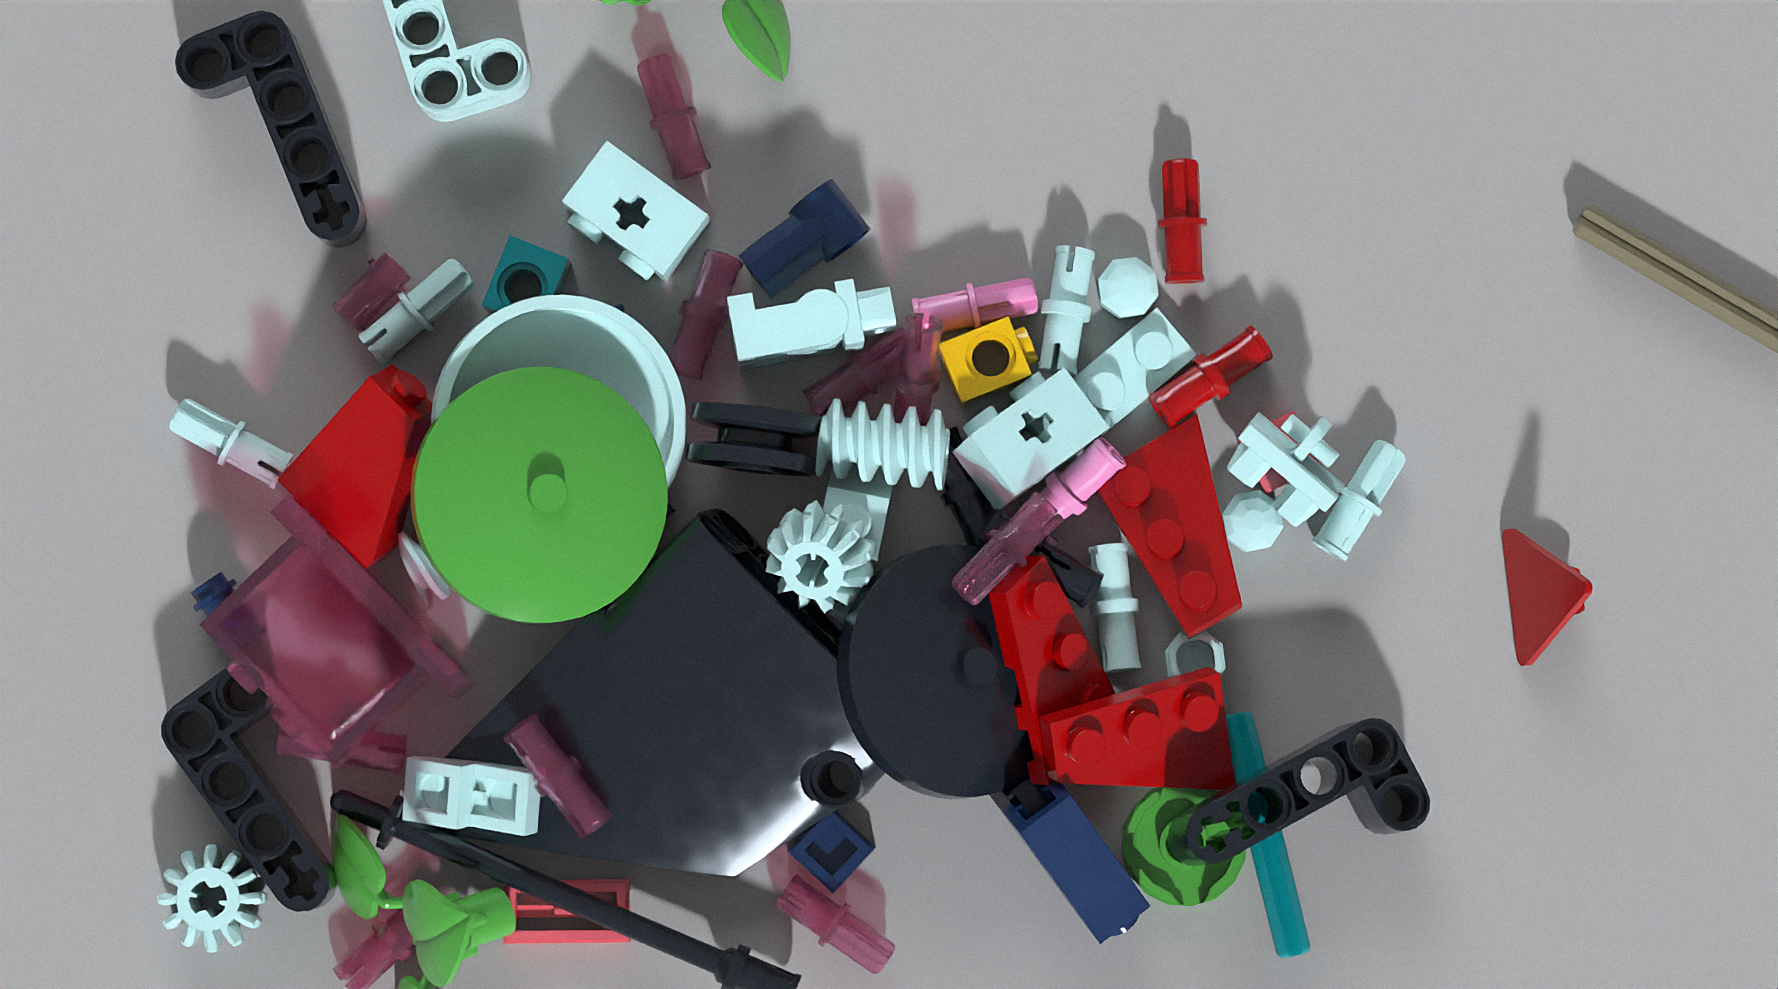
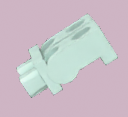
M853 279L834 282L833 292L827 289H815L807 292L798 302L756 310L752 292L727 297V310L739 371L823 356L834 352L840 345H842L844 356L861 353L865 342L864 338L894 333V326H896L890 286L856 292Z

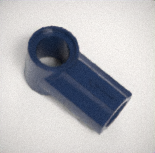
M833 179L826 181L811 191L793 206L788 213L790 217L738 255L771 300L823 260L828 263L840 256L870 231L871 228Z

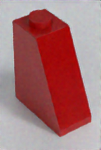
M394 364L369 376L277 479L365 569L390 555L398 545V533L402 532L411 501V480L416 456L423 438L431 426L433 403L426 397L427 391L414 375L407 371L399 370Z

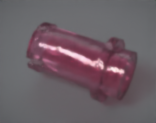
M386 252L377 260L371 257L367 261L371 267L338 301L336 300L332 304V307L359 332L365 329L364 326L397 292H407L404 285L412 278Z

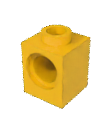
M1009 316L938 344L939 355L960 407L1023 383L1032 376L1028 365L1038 361L1026 328L1023 326L1014 330ZM996 344L1006 352L1008 366L1004 372L997 376H985L975 369L972 355L981 345Z

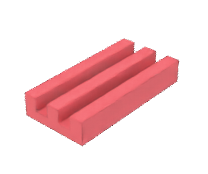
M557 879L585 892H616V905L631 911L630 879ZM503 884V891L508 896L515 915V930L513 934L503 937V944L631 942V938L610 929L517 930V918L579 916L553 905H517V893L523 892Z

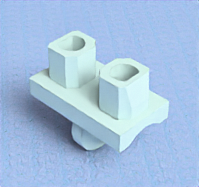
M1258 412L1238 437L1242 442L1237 447L1227 466V469L1234 476L1251 488L1255 486L1270 467L1290 482L1271 505L1275 508L1276 512L1295 527L1313 515L1319 508L1326 512L1337 500L1338 494L1345 486L1309 455L1310 453L1326 468H1329L1340 455L1322 439L1333 425L1323 416L1311 429L1295 415L1291 414L1280 428L1298 443L1296 444Z

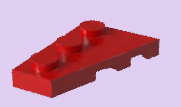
M1198 414L1125 456L1123 459L1126 462V466L1122 470L1119 469L1096 491L1188 639L1242 608L1241 596Z
M1026 556L989 592V598L1005 667L1014 670L1022 703L1015 706L1014 709L1019 730H1028L1034 756L1033 760L1027 762L1031 784L1049 786L1054 780L1047 775L1039 717L1116 694L1045 556Z
M1210 667L1039 717L1047 775L1057 783L1224 790L1235 784L1221 677L1219 672Z

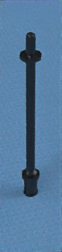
M344 789L335 791L330 797V806L333 811L380 831L376 847L381 850L387 848L393 838L406 842L713 973L716 982L722 984L721 989H797L802 977L798 973L794 974L749 955L751 948L739 944L737 949L730 947L721 950L428 824L402 820L403 796L397 795L390 808Z

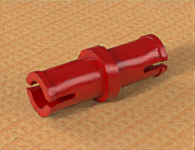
M1250 325L1243 333L1208 357L1201 353L1192 359V368L1156 393L1153 392L1148 395L1149 402L1162 422L1171 429L1176 426L1177 422L1212 398L1220 401L1229 395V387L1264 362L1273 359V354L1260 333Z

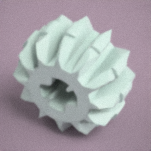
M817 500L808 504L803 513L793 508L784 515L780 522L781 526L775 528L768 538L767 549L771 554L766 561V572L781 576L777 583V594L793 590L799 595L797 597L799 609L807 606L811 599L816 600L824 614L829 609H833L837 600L848 605L856 599L857 594L861 590L860 587L867 585L873 574V564L870 562V559L875 552V541L860 537L864 530V519L847 523L842 519L844 515L842 504L834 507L830 514H825Z
M210 844L206 846L204 851V866L198 855L192 850H188L181 854V860L188 875L173 868L165 870L163 877L167 882L177 886L178 890L177 893L167 892L159 894L157 902L161 905H177L178 912L168 916L163 921L166 929L179 927L184 922L188 924L182 935V945L186 947L193 946L204 931L206 951L209 953L218 952L221 946V931L227 941L235 947L244 943V936L237 921L250 928H258L262 923V919L257 914L247 910L248 904L266 903L268 895L262 891L248 893L246 885L258 880L261 876L255 868L248 869L240 875L237 873L244 858V853L240 850H233L221 866L219 845ZM205 883L210 888L222 886L225 890L227 899L219 901V904L225 906L220 914L215 908L208 910L201 908L199 897L207 895L201 891Z

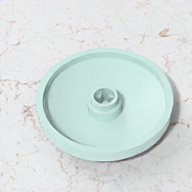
M546 295L533 297L504 307L483 319L465 335L450 354L436 385L432 404L431 424L454 398L469 387L496 374L526 367H555L582 373L613 389L638 412L658 445L669 489L680 465L685 446L686 408L678 376L663 348L641 324L627 314L600 301L581 296Z

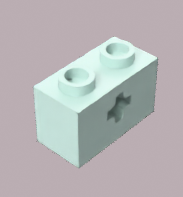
M608 141L605 142L562 200L566 209L573 213L567 221L572 228L596 245L603 236L623 250L617 260L645 281H648L652 274L655 273L667 282L710 224L707 213ZM640 203L644 204L642 212L648 221L645 227L642 229L638 225L632 224L626 231L621 229L624 223L618 212L621 207L625 205L633 210Z
M1065 367L1047 380L1038 371L1009 393L1015 401L1010 407L998 414L991 405L962 427L968 437L952 453L995 510L996 508L1002 510L1092 444L1098 436L1100 437L1110 428ZM1029 429L1035 436L1028 441H1025L1020 432Z

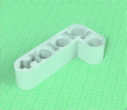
M382 0L411 93L422 111L431 119L440 122L455 121L514 102L521 98L529 89L532 80L531 67L521 48L514 42L503 38L490 39L460 49L445 0ZM428 16L435 18L439 22L438 35L432 42L426 45H416L408 40V29L414 20ZM506 56L518 62L517 74L508 84L497 86L486 80L485 72L492 60ZM443 75L454 77L458 81V90L451 101L446 104L437 105L427 100L426 90L432 79Z

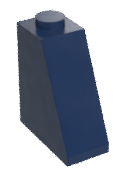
M1028 775L1013 786L989 795L1099 944L1111 936H1118L1128 931L1137 922L1139 915L1151 907L1079 805L1061 783L1053 781L1049 786L1033 785Z

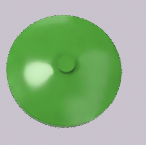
M555 367L518 368L496 374L469 387L454 398L431 424L423 438L413 467L411 480L413 523L423 552L440 578L465 601L484 612L510 621L523 623L568 621L590 614L611 603L623 594L645 570L657 549L666 521L668 505L666 471L658 445L647 424L638 412L613 389L596 379L567 369Z

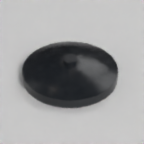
M943 544L916 550L892 560L870 578L867 585H864L859 591L847 613L840 634L837 654L838 687L843 709L852 732L870 759L888 776L913 791L935 798L967 799L1005 790L1029 775L1027 762L1034 759L1028 730H1019L1014 707L1022 702L1014 670L1005 667L989 598V592L1016 566L987 549L964 544Z

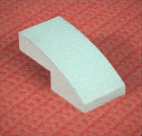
M422 756L407 757L402 820L456 830L471 826L521 836L537 833L542 770L460 759Z

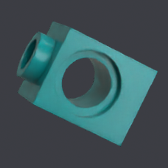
M509 235L482 306L487 312L493 314L511 305L512 303L508 296L509 287L517 277L522 275H532L540 279L542 284L540 296L561 295L572 268V263L567 257Z

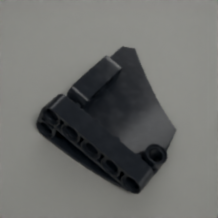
M716 508L699 512L649 562L639 578L623 594L601 609L587 614L445 757L542 770L537 833L521 836L471 826L457 830L434 825L430 826L454 836L644 866L736 876L838 808L845 807L869 794L875 783L886 773L870 759L852 732L843 709L837 677L840 629L812 599L807 606L799 609L797 601L799 595L793 590L777 594V583L781 576L766 572V561L770 556L769 553L734 517L724 510ZM834 761L843 762L852 771L854 782L850 792L840 791L832 783L830 769Z

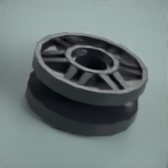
M717 402L692 403L690 419L701 425L718 429L716 441H700L687 444L685 460L701 465L756 474L816 476V458L792 450L793 438L819 436L822 422L821 417L755 405Z

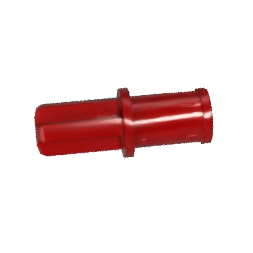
M1189 158L1170 159L1164 161L1162 165L1164 219L1158 220V228L1164 229L1165 283H1202L1205 280L1202 268L1201 227L1207 226V218H1201L1199 164L1197 160Z

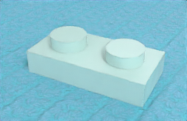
M1155 308L1073 378L1110 427L1101 437L1145 401L1148 395L1158 390L1190 363L1197 354L1159 309Z

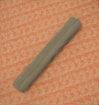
M1589 204L1582 210L1573 226L1572 231L1575 236L1778 353V311L1596 205Z

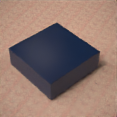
M835 810L809 827L787 851L830 892L834 893L876 847Z

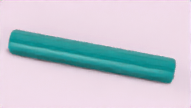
M1248 711L1226 716L1235 783L1266 767L1254 717ZM1256 790L1251 792L1247 804L1249 814L1255 821L1262 823L1268 814L1267 801L1260 792ZM1280 830L1251 846L1250 850L1276 954L1281 958H1289L1305 954L1310 950L1311 945L1283 833Z

